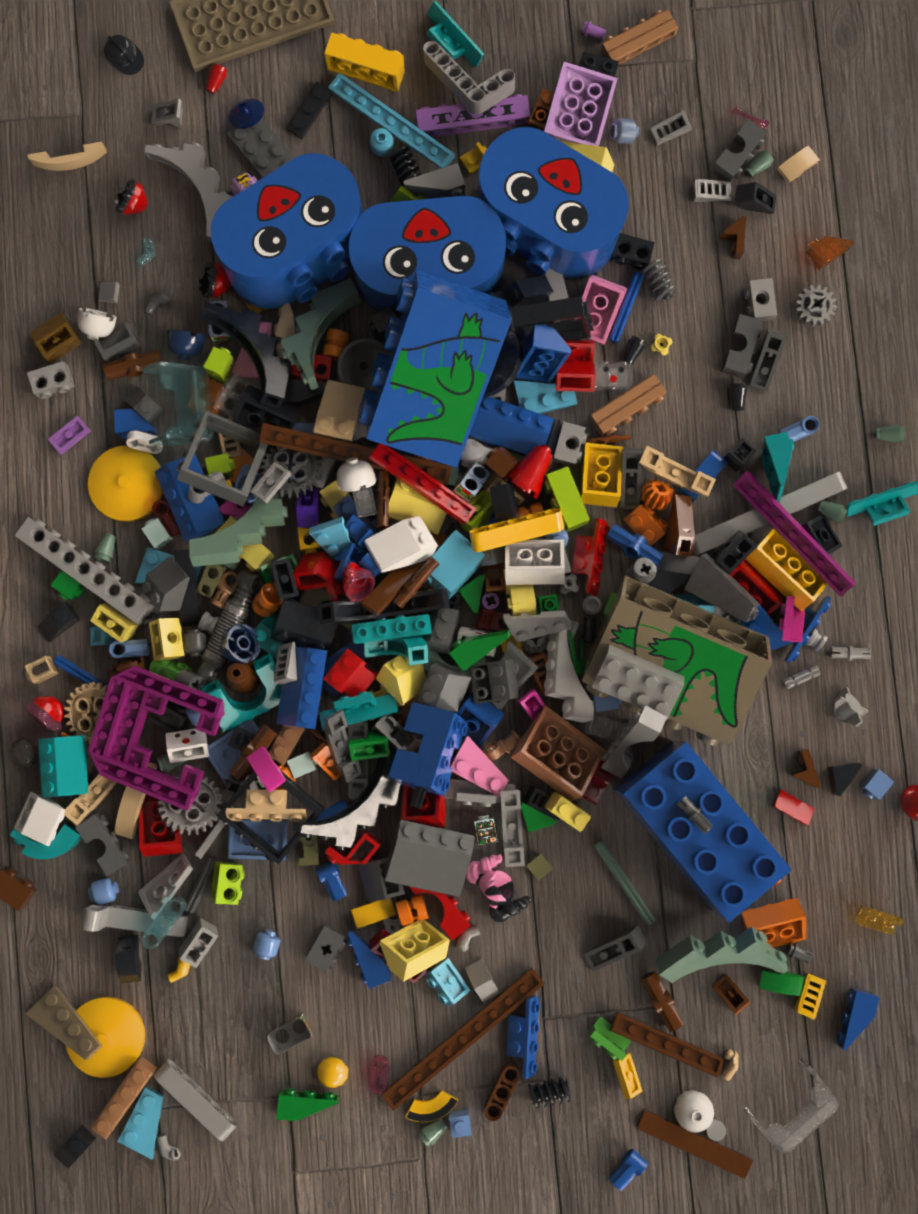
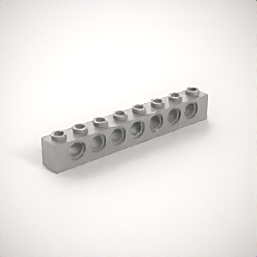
M29 517L15 534L18 539L129 619L140 625L143 623V620L146 619L154 608V605L149 603L150 599L146 595L135 593L136 588L127 582L125 585L119 581L121 577L112 571L110 574L104 570L106 567L100 562L96 561L94 563L89 560L91 556L83 550L80 552L75 550V544L67 539L65 541L60 539L61 534L52 528L50 531L46 529V524L40 519L36 518L33 520ZM43 533V539L38 541V536ZM58 544V550L53 552L54 545ZM73 554V561L68 563V557ZM88 565V572L83 574L84 566ZM104 576L103 583L98 585V578ZM119 587V593L113 596V589ZM133 597L134 604L129 607L128 600Z

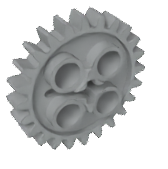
M208 777L204 778L200 785L202 789L188 811L182 808L174 810L172 809L174 805L162 800L158 801V806L161 807L159 808V814H163L161 816L162 821H166L167 827L172 825L173 832L179 828L181 835L184 830H187L188 836H190L192 830L198 835V829L200 828L205 832L206 825L213 827L212 820L218 821L216 814L219 813L220 807H222V801H220L222 795L218 794L219 788H214V781L208 784ZM203 798L209 800L207 803L199 802ZM192 814L198 815L196 819L189 818Z

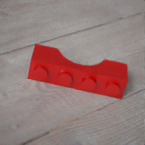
M410 887L415 895L430 893L439 898L444 907V916L440 926L452 941L471 926L469 922L470 916L465 910L460 911L457 907L459 903L454 896Z

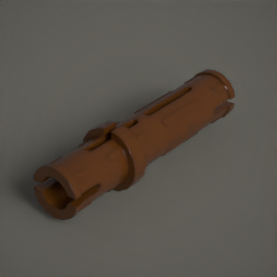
M388 471L378 472V487L376 488V494L378 495L376 528L381 530L389 528V495L391 494V488H389L390 473Z
M430 556L408 584L403 586L404 588L393 602L403 609L406 603L413 596H416L418 589L440 565L439 562Z

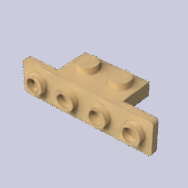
M247 790L246 808H226L225 810L227 818L232 821L250 819L257 822L262 819H270L271 821L279 822L282 819H290L293 822H300L307 819L306 809H286L287 790H273L271 792L268 790Z

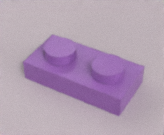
M77 415L48 440L63 455L89 434L91 430Z

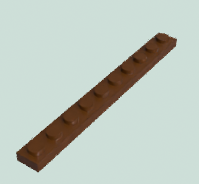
M263 423L259 440L261 443L344 462L348 458L357 457L358 460L368 462L372 468L386 471L369 459L376 448L273 424ZM400 454L441 484L448 485L452 466Z
M530 968L381 1093V1097L392 1111L397 1109L541 988L545 982L533 968Z

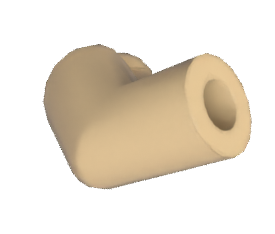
M728 1049L724 1057L729 1060V1063L723 1071L722 1077L730 1081L738 1070V1053Z

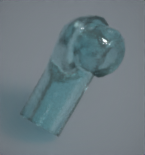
M150 238L144 239L142 243L144 245V254L136 259L141 267L155 257L156 245Z

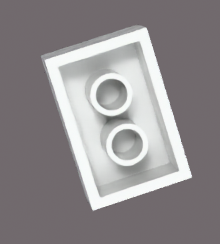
M564 539L524 540L505 545L506 585L565 584Z

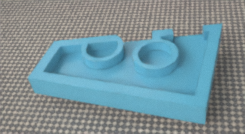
M513 381L519 407L542 414L578 404L575 391H556L555 384Z
M343 517L311 527L309 534L333 560L345 547L352 543L349 539L348 529L344 526Z

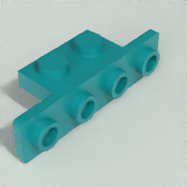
M433 1L427 15L436 26L430 28L426 35L432 41L437 42L453 60L464 55L474 67L479 66L484 53L438 2Z
M918 481L908 482L897 488H889L884 492L871 494L860 500H853L847 504L848 511L846 515L849 517L866 512L873 526L909 515L910 509L904 498L918 494Z
M428 614L411 617L398 615L394 616V619L389 620L383 617L375 619L374 622L352 625L354 644L432 633L430 616Z
M365 691L358 693L354 697L345 696L339 698L338 701L333 702V709L322 711L319 713L322 730L325 731V719L340 709L344 711L347 725L397 713L398 708L396 699L391 694L375 698L372 692Z

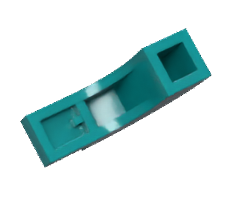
M421 636L363 643L365 658L381 655H399L404 657L409 665L428 663L427 643Z
M70 823L63 825L49 846L21 834L16 829L10 834L16 844L20 846L25 845L21 853L34 859H51L66 854L82 839L76 828Z

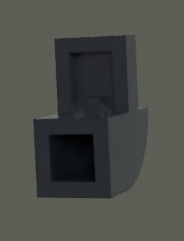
M138 935L118 937V949L115 950V965L121 984L141 981L142 963L139 958L140 938Z

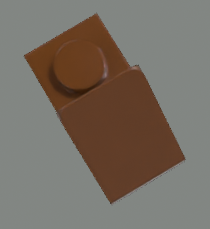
M742 216L727 228L719 238L732 240L730 245V252H733L732 259H740L744 253L746 216Z
M809 749L797 751L798 756H796L799 767H802L803 770L789 775L812 787H821Z

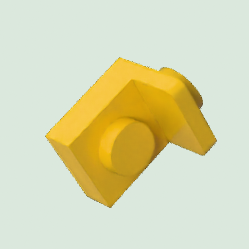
M480 142L476 143L474 149L460 157V161L469 175L480 169L481 160L487 150L486 146H482Z

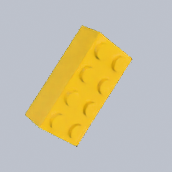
M331 32L324 53L329 71L341 73L342 75L395 92L399 91L405 73L404 55L396 50L389 51L383 49V47L377 44L370 45L361 39L354 40L342 33L335 34Z
M775 528L758 542V547L745 559L786 598L787 596H795L794 606L800 611H803L812 604L828 585Z

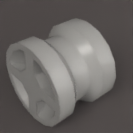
M205 612L199 622L198 629L201 631L206 630L208 634L213 635L212 633L216 629L215 626H218L217 623H220L218 622L220 618L217 616L212 617L210 613Z
M812 629L808 634L810 638L805 645L811 646L815 652H819L826 643L828 636L825 634L821 635L817 629Z

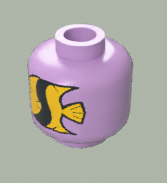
M243 173L233 178L232 185H230L233 195L235 196L256 183L257 179L255 176L251 177L248 173Z

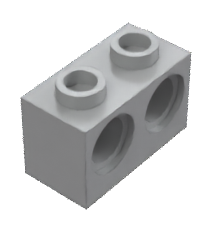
M64 361L27 372L33 394L41 399L49 398L57 392H68L70 388L75 387L69 366ZM60 375H64V380L57 382V378ZM46 381V385L43 388H39L40 382Z

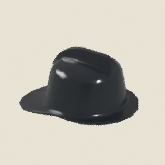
M123 35L108 36V41L104 48L106 58L123 74L133 75L138 73L144 66V56L140 49Z

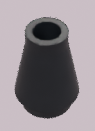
M636 336L628 339L622 361L633 365L645 349L644 345L646 342Z
M746 383L731 384L729 392L733 411L744 410L748 390Z

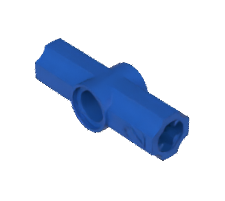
M616 524L607 536L608 540L621 547L624 554L631 559L648 558L657 567L664 554L648 545L647 540L642 535H632Z

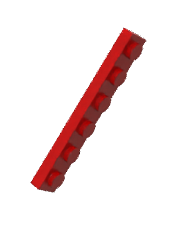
M379 443L369 459L463 525H466L477 509L387 445Z

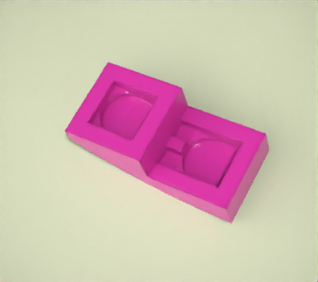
M261 746L247 757L257 776L269 792L286 781L265 747Z

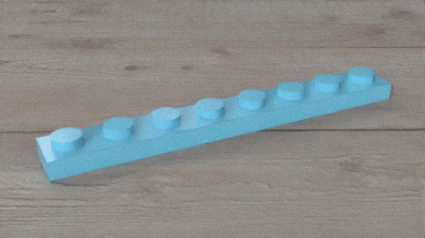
M341 73L329 85L328 88L332 93L380 127L389 130L393 136L438 168L447 167L455 158V154Z

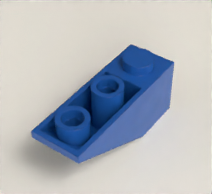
M349 930V936L346 939L349 947H353L356 953L353 957L357 967L361 966L363 973L360 975L363 984H367L369 989L391 981L392 975L389 968L385 965V960L370 951V945L356 932Z
M851 988V991L846 996V1012H843L841 1018L843 1023L842 1030L837 1035V1043L840 1048L847 1050L874 1019L880 997L870 992Z

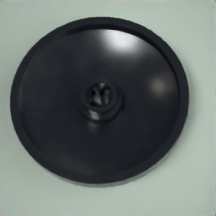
M510 327L483 397L492 396L504 390L514 380L520 369L523 347L517 333Z

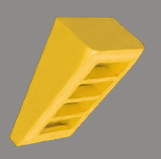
M807 973L801 995L798 996L793 1010L815 1019L826 980ZM810 981L819 984L818 988L810 985ZM811 989L813 991H816V994L813 995L811 993H808L807 990ZM805 997H809V998L814 999V1000H813V1002L811 1003V1002L805 1000ZM803 1004L811 1007L810 1010L803 1008Z

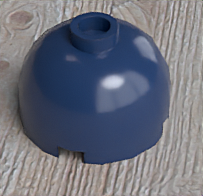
M167 330V346L172 353L178 355V359L189 360L190 357L201 353L204 348L206 335L200 333L194 335V333L188 331Z
M246 624L233 626L222 635L220 642L221 652L232 663L250 662L259 655L261 644H258L256 639L259 636L252 627Z

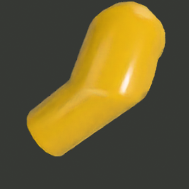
M178 958L177 970L168 974L171 983L186 976L189 972L190 965L180 960V958Z

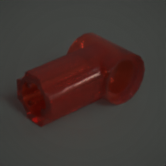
M164 500L156 501L152 506L153 513L159 518L171 537L180 534L181 532L168 502ZM162 504H165L167 507L164 514L159 512V507Z

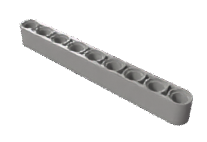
M839 471L782 496L780 504L791 515L848 488ZM753 509L695 535L692 554L693 556H699L725 544L738 530L748 534L770 523L756 509Z

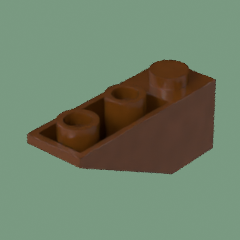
M674 494L663 551L674 555L692 557L695 542L691 496Z

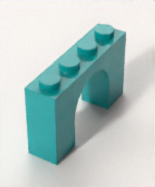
M271 653L253 661L255 670L264 684L261 693L253 700L239 702L231 699L218 679L201 687L202 692L224 700L225 716L222 717L220 722L223 732L232 730L239 724L250 721L255 716L268 712L273 707L279 705L282 684L274 683L276 661Z

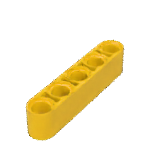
M553 508L470 530L469 534L473 551L481 552L564 530L561 509Z

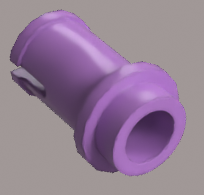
M591 21L589 23L585 22L582 33L585 34L584 36L589 35L602 41L606 29L591 24Z

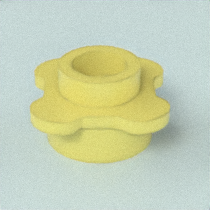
M661 334L655 335V341L651 345V350L653 352L658 351L663 356L667 355L672 339Z

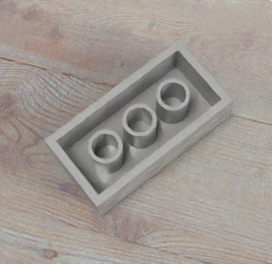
M609 645L594 677L592 688L641 709L646 705L665 715L668 719L684 687L685 677Z

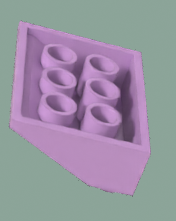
M563 62L544 132L559 141L599 146L618 78Z

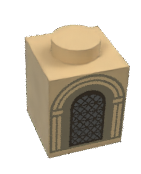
M44 656L25 666L27 670L25 675L33 684H39L59 674L50 656Z

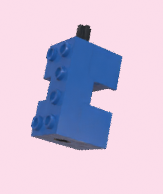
M412 702L404 730L416 736L417 740L422 742L418 754L397 748L388 777L403 786L414 788L415 791L410 806L421 809L426 792L444 797L445 792L448 791L450 786L449 779L453 770L449 764L454 749L459 750L462 738L467 732V722L455 712Z

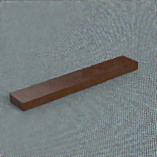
M440 531L438 535L431 533L438 545L434 554L448 539V536ZM426 561L392 570L362 602V607L378 616L404 588L403 586L408 584Z
M616 1012L609 1029L611 1032L718 1078L724 1058L624 1014Z
M646 1109L643 1110L636 1126L642 1132L746 1179L753 1162L751 1158L700 1134L689 1132L680 1125Z

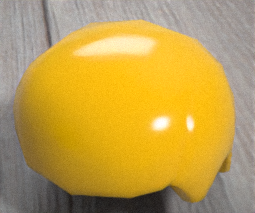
M328 1057L323 1059L318 1065L317 1077L324 1086L336 1088L343 1085L347 1080L348 1067L340 1058Z

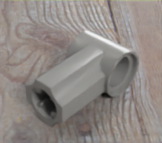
M216 471L206 476L227 485L225 477L221 472ZM191 485L189 486L188 498L193 503H201L205 497L211 495V493Z

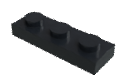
M316 81L287 124L286 129L300 139H303L333 95L332 91Z

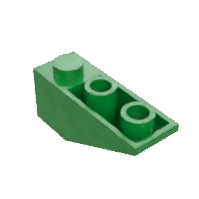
M285 1088L280 1091L278 1097L276 1119L298 1121L338 1104L339 1096H336L333 1092L315 1094L316 1092L313 1090L296 1092V1089Z

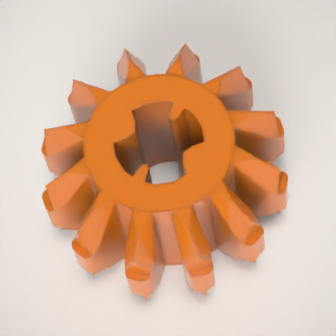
M649 479L641 490V500L645 501V505L651 506V509L665 510L673 501L674 489L669 487L670 484H665L663 480Z

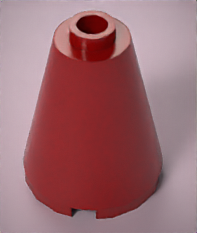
M543 444L541 446L536 445L507 474L504 481L508 482L510 480L516 490L528 497L532 494L534 495L533 499L537 500L553 456L550 453L551 449Z

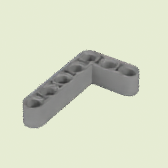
M429 41L424 44L425 65L472 114H481L514 93L515 73L512 70H501L477 85L437 42Z
M94 903L83 910L81 930L99 931L105 927L184 937L186 935L188 916L161 912L156 920L149 916L146 909L111 904L100 906Z

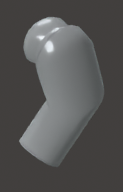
M478 925L466 929L459 935L456 943L461 952L469 949L468 944L471 938L481 935Z

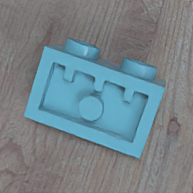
M446 958L425 974L428 985L435 989L438 993L439 1001L446 1006L454 1005L471 991L449 958Z

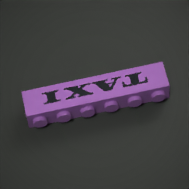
M516 94L503 99L481 114H472L459 102L456 105L450 106L442 104L435 108L422 107L416 110V119L419 129L430 137H440L528 125L530 110L527 95Z

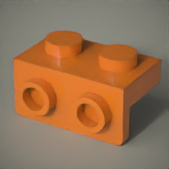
M645 502L624 519L636 534L642 535L647 540V544L650 546L667 532L668 524L666 521L659 518L655 513V509L645 505Z

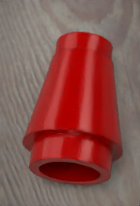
M214 63L210 67L205 89L210 93L216 94L227 77V69Z

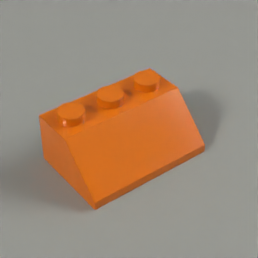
M798 898L786 899L782 902L767 904L763 907L741 912L743 931H746L751 926L758 931H762L767 937V943L773 948L806 940V916Z

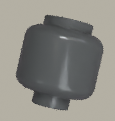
M189 630L182 637L184 654L190 656L191 659H200L205 649H208L206 646L208 645L207 635L202 633L201 630Z

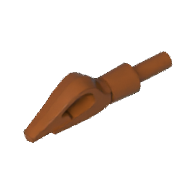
M616 434L608 437L586 439V442H603L604 445H608V443H619L621 440H629L631 436H618Z

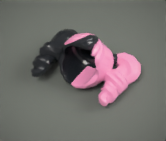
M501 854L484 857L480 861H472L466 874L468 881L479 886L490 903V917L495 922H504L511 916L519 914L521 909H526L528 903L532 900L529 896H523L511 901L514 893V884L511 877L499 870L492 871V868L502 862ZM503 905L500 910L497 909V906Z

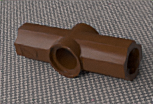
M158 349L143 354L132 353L125 355L123 359L103 364V369L108 381L125 376L136 377L142 375L144 371L162 367L163 359Z
M263 724L253 739L249 740L243 747L240 757L229 770V773L243 782L253 769L247 757L261 746L267 749L277 736V733Z
M656 971L645 974L640 979L651 997L649 998L656 1012L660 1014L668 1031L672 1032L680 1029L684 1025L683 1020L674 1006L675 1003L671 995L664 988Z

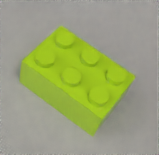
M567 466L547 474L543 484L546 495L550 494L551 508L561 509L564 528L567 533L587 525L590 519L569 467Z

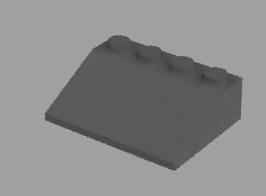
M399 820L394 823L384 881L460 897L472 857L475 836Z

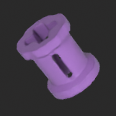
M490 592L483 596L482 606L484 609L493 611L498 607L499 599L495 593ZM493 597V602H495L496 604L487 606V601L485 600Z

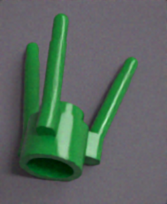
M569 631L571 660L576 674L583 673L582 668H584L583 638L580 639L579 658H576L572 632Z

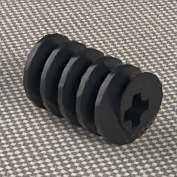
M402 147L390 156V161L393 163V169L396 170L395 173L398 176V181L403 187V181L422 175L421 173L415 174L419 171V167H413L416 164V160H410L414 157L413 153H408L411 150L410 147Z
M559 1077L558 1084H556L554 1079H551L550 1086L546 1080L543 1081V1087L536 1082L535 1089H533L531 1084H528L531 1103L537 1109L540 1107V1102H542L544 1107H547L548 1101L554 1106L556 1099H558L560 1104L563 1103V1097L566 1098L567 1102L571 1100L567 1077L566 1082Z

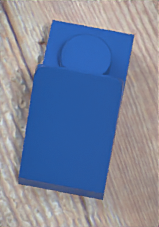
M352 514L344 523V526L348 529L349 536L359 546L369 551L364 541L377 534V532L355 514Z
M350 543L334 558L335 561L340 563L334 578L343 583L342 574L344 567L351 562L359 565L367 551L354 543Z

